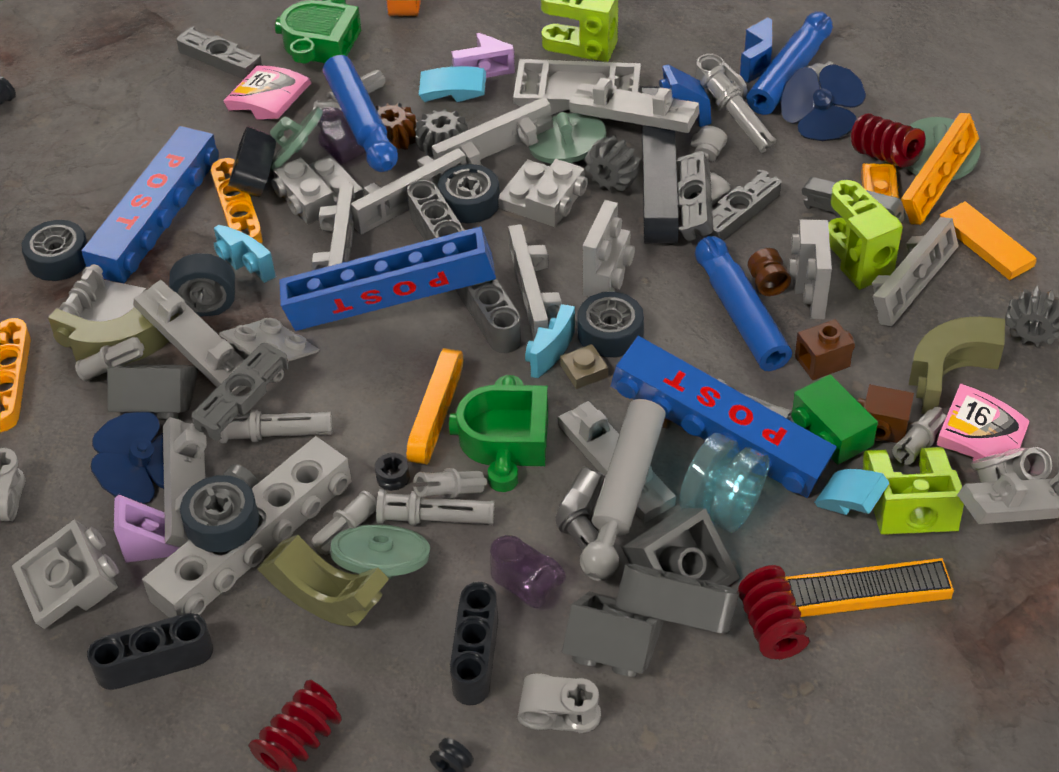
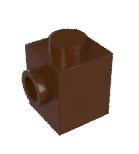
M833 319L797 333L795 358L813 381L850 367L855 343L850 332L844 330L838 321Z
M869 384L866 399L858 398V402L878 421L875 440L898 443L906 435L914 393Z

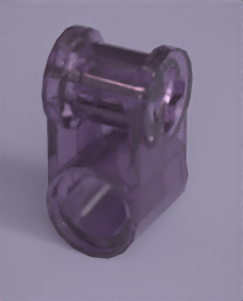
M335 107L323 108L322 116L317 123L320 127L318 135L319 144L340 165L365 154V149L357 143L343 112Z
M504 535L494 540L491 545L490 566L492 579L533 608H541L545 604V596L555 585H562L566 579L565 571L558 562L538 552L518 537Z

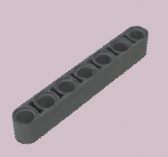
M417 180L408 186L407 196L410 218L424 241L464 231L459 220L433 182ZM497 279L456 289L459 297L494 351L510 353L518 349L521 343L520 316Z

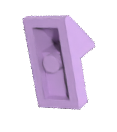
M477 33V47L452 51L453 67L484 68L486 78L515 73L513 46L487 35Z

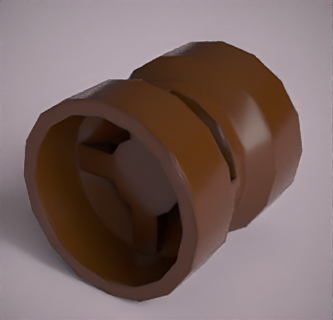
M760 249L749 258L747 266L752 277L755 278V283L762 295L775 296L784 292L791 283L790 274L787 268L783 266V260L776 249Z

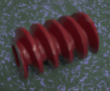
M865 113L853 125L851 142L855 151L860 154H866L869 157L907 168L919 160L926 144V136L924 131L919 128H913L910 125H903L900 122H893L890 119H883L881 116Z
M776 565L764 566L749 573L741 581L738 591L739 598L743 602V609L748 615V622L753 628V635L758 641L760 652L769 659L781 660L800 653L808 646L810 640L807 636L803 635L807 630V625L800 619L801 611L795 606L796 598L790 593L791 586L785 579V571L782 567Z
M306 680L304 689L297 690L293 695V701L284 704L281 709L282 714H276L271 719V727H263L259 733V739H254L249 743L250 751L254 757L271 771L297 772L298 769L292 758L295 757L302 762H306L309 755L303 746L307 745L317 750L320 742L314 734L317 732L324 737H328L331 734V729L325 721L328 720L337 725L342 721L332 696L313 680Z

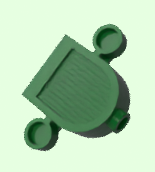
M346 0L302 1L288 7L281 16L277 17L275 22V32L282 35L286 52L292 56L295 62L307 64L310 61L326 63L327 60L336 55L348 56L362 31L359 7L346 5Z
M505 375L500 377L495 382V385L479 387L469 392L460 401L457 412L450 413L449 434L458 435L460 447L470 459L481 464L490 465L488 467V483L493 490L498 492L513 490L518 484L517 466L546 465L548 386L523 385L519 377Z

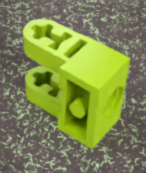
M541 0V10L544 13L579 20V27L563 24H549L542 29V46L545 50L609 62L618 41V0Z
M852 180L836 182L832 187L831 206L842 218H835L828 223L830 248L841 259V271L861 290L872 285V282L878 275H891L895 271L903 225L897 217L893 216L859 183Z
M943 447L922 448L919 457L920 474L906 475L893 471L886 450H865L863 470L883 473L889 481V485L873 507L880 534L959 531L964 504L957 494L962 489V485L957 471L951 469Z

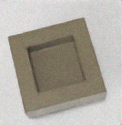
M592 344L560 356V366L576 389L608 378V366Z

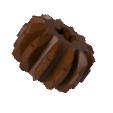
M388 102L384 107L375 106L386 127L387 138L396 149L408 150L409 144L416 143L418 121L410 107L402 108L401 103L393 106L389 105Z

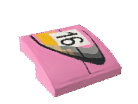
M256 66L223 101L229 111L251 110L256 120L279 119L311 84V81L308 77L288 69L274 66Z
M960 384L940 431L937 446L974 457L973 461L990 455L1020 448L1030 421L1004 402L982 391Z

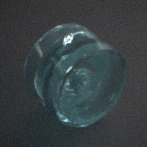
M721 433L712 434L700 447L690 464L680 492L679 505L681 508H706L715 526L729 533L737 531L752 512L762 492L769 471L770 460L768 455L751 447H745L739 452V445L736 440Z

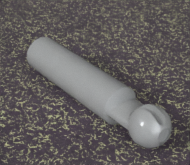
M636 399L629 403L592 517V523L599 529L597 540L588 544L580 555V566L584 574L593 580H605L612 576L618 568L619 555L614 547L617 536L626 535L630 531L666 415L665 410L653 401Z

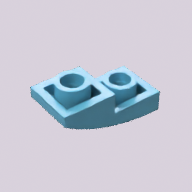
M466 66L443 67L423 71L420 78L419 96L424 102L452 95L456 102L483 96L485 93L486 71L484 68Z
M222 225L214 227L217 240L214 243V248L220 258L227 260L235 270L245 266L251 274L255 272L264 283L276 277L271 252L261 243L233 228Z
M561 304L557 318L552 317L550 319L549 327H539L534 341H528L525 361L530 362L531 377L539 378L546 373L566 351L575 332V306Z
M861 469L840 470L833 474L814 503L817 507L847 515L850 509L869 514L889 485V481L883 473Z

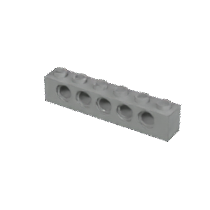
M317 436L312 438L252 488L260 517L257 530L252 537L238 548L225 552H208L196 547L188 540L142 578L149 601L169 618L186 613L200 615L222 592L231 589L236 580L250 568L259 565L264 557L281 541L290 538L298 527L308 519L315 517L325 504L346 490L352 482L348 458Z

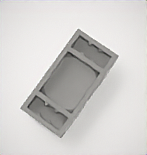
M519 59L513 103L522 107L545 97L551 104V115L565 110L570 111L569 101L575 95L581 83L597 85L600 77L611 79L614 89L639 93L641 63Z

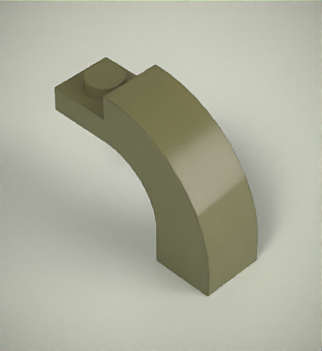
M135 307L125 315L108 321L87 320L57 308L48 317L56 342L64 347H71L76 362L100 352L101 347L105 345L112 347L132 337H137L144 345L145 350L142 357L131 362L138 361L155 353L169 342ZM178 313L172 316L169 322L178 317Z
M982 316L958 318L938 325L922 338L914 353L908 384L917 386L916 398L922 399L921 414H925L928 410L938 407L942 392V377L949 371L966 366L998 369L1005 341V319Z
M299 535L281 541L257 568L275 588L299 607L325 621L342 626H357L382 597L380 590L389 580L379 567L360 574L343 572L323 560Z

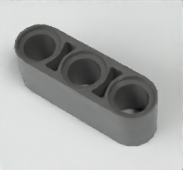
M626 564L615 605L622 610L713 632L729 633L739 591L718 583L641 565Z

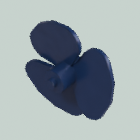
M830 64L821 70L819 86L818 76L812 68H800L786 83L781 97V109L784 120L791 124L798 123V131L801 136L817 141L839 139L850 133L857 118L850 110L838 106L855 108L864 102L866 93L861 79L850 69Z
M149 412L125 413L107 421L94 434L92 446L98 454L92 459L91 472L101 487L114 497L121 495L144 505L149 503L154 496L155 490L148 473L154 482L164 489L163 433L151 443L160 428L159 420L154 414Z

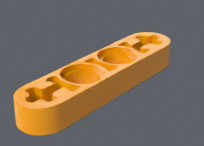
M231 158L217 160L211 166V173L227 226L240 232L248 228V236L262 244L261 228L250 194L228 186L230 178L225 180L224 174L229 173L231 176L235 160ZM232 191L241 192L235 196H226L227 193ZM237 212H247L246 215L241 217L232 216Z
M18 318L6 319L0 323V363L8 357H17V360L12 364H0V385L4 383L13 384L10 389L0 392V405H3L5 408L0 413V432L8 431L17 424L21 408L31 337L26 323ZM13 337L14 344H10L8 339Z
M443 348L408 439L406 452L408 462L427 465L431 459L461 376L463 367L462 351Z

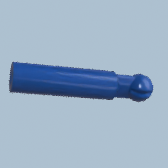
M815 11L806 17L802 27L791 36L748 92L747 103L753 111L761 115H768L774 111L781 101L788 80L797 70L807 67L818 52L821 43L830 36L833 23L829 16L824 12Z
M344 55L331 57L323 66L324 76L357 143L366 151L368 165L378 172L390 171L398 161V151L389 142L386 127L350 58Z
M716 236L703 238L698 242L695 249L696 260L710 277L711 286L760 368L764 371H773L783 367L792 357V350L742 268L734 262L729 254L726 243L721 238Z

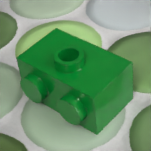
M831 374L794 392L791 412L794 423L837 446L831 457L837 465L874 445L878 421Z

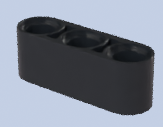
M250 126L246 127L238 146L228 186L260 198L270 173L277 143L275 138Z
M473 582L467 585L460 594L450 661L453 695L461 704L469 706L477 705L488 697L498 628L496 591L491 585L484 582ZM475 641L480 642L478 644H470L471 642ZM471 676L477 677V678H475V679H473V680H465V679H464V678H466V677H471Z
M186 613L96 639L87 650V659L98 684L104 689L114 690L199 666L211 658L213 644L204 618L199 614Z

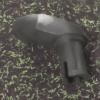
M586 466L582 467L561 501L555 519L559 531L570 534L582 551L588 544L596 541L599 534L588 519L606 475Z

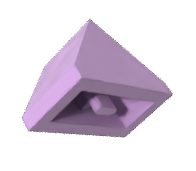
M121 495L115 498L114 531L126 563L169 557L180 548L165 544L164 512Z

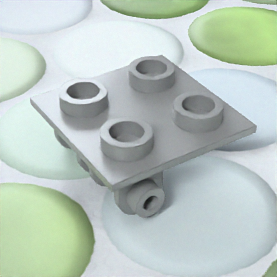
M92 264L84 268L81 281L75 282L69 292L68 299L61 304L59 309L91 321H108L121 317L134 308V298L146 291V288L104 280L102 268Z
M263 318L260 321L239 325L236 328L222 331L219 334L227 340L244 360L261 343H268L286 353L288 362L319 352V348L309 343L305 337L290 331L274 318ZM281 370L270 382H279L284 376V371Z

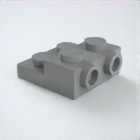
M331 155L311 164H307L302 158H298L279 168L273 169L274 179L271 180L275 193L278 197L283 196L294 215L299 214L307 225L319 220L320 207L337 205L340 184H353L355 200L364 197L363 189Z
M527 159L500 193L498 198L499 208L556 227L563 216H568L577 197H581L585 193L588 183L585 177V168L555 159L550 166Z
M604 200L583 244V296L590 297L601 292H615V288L620 289L624 279L625 266L632 264L635 246L630 245L631 231L621 229L622 218L618 217L617 202Z
M800 219L798 234H792L791 255H795V259H789L788 272L791 280H794L795 294H803V303L810 305L811 319H825L832 272L828 220Z
M74 519L12 565L35 623L42 628H47L75 606H79L87 611L118 588L114 576L119 574V570L109 556L102 554L101 548L106 545V542L94 527L88 529Z

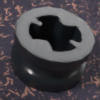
M387 453L377 459L375 473L380 487L393 491L399 490L408 484L410 472L406 457L398 453ZM390 469H393L394 472H396L397 469L399 470V472L396 474H391V471H389V473L386 474V471Z
M443 738L439 743L440 750H435L430 755L432 765L439 772H465L464 768H469L474 762L470 751L461 743L450 738Z

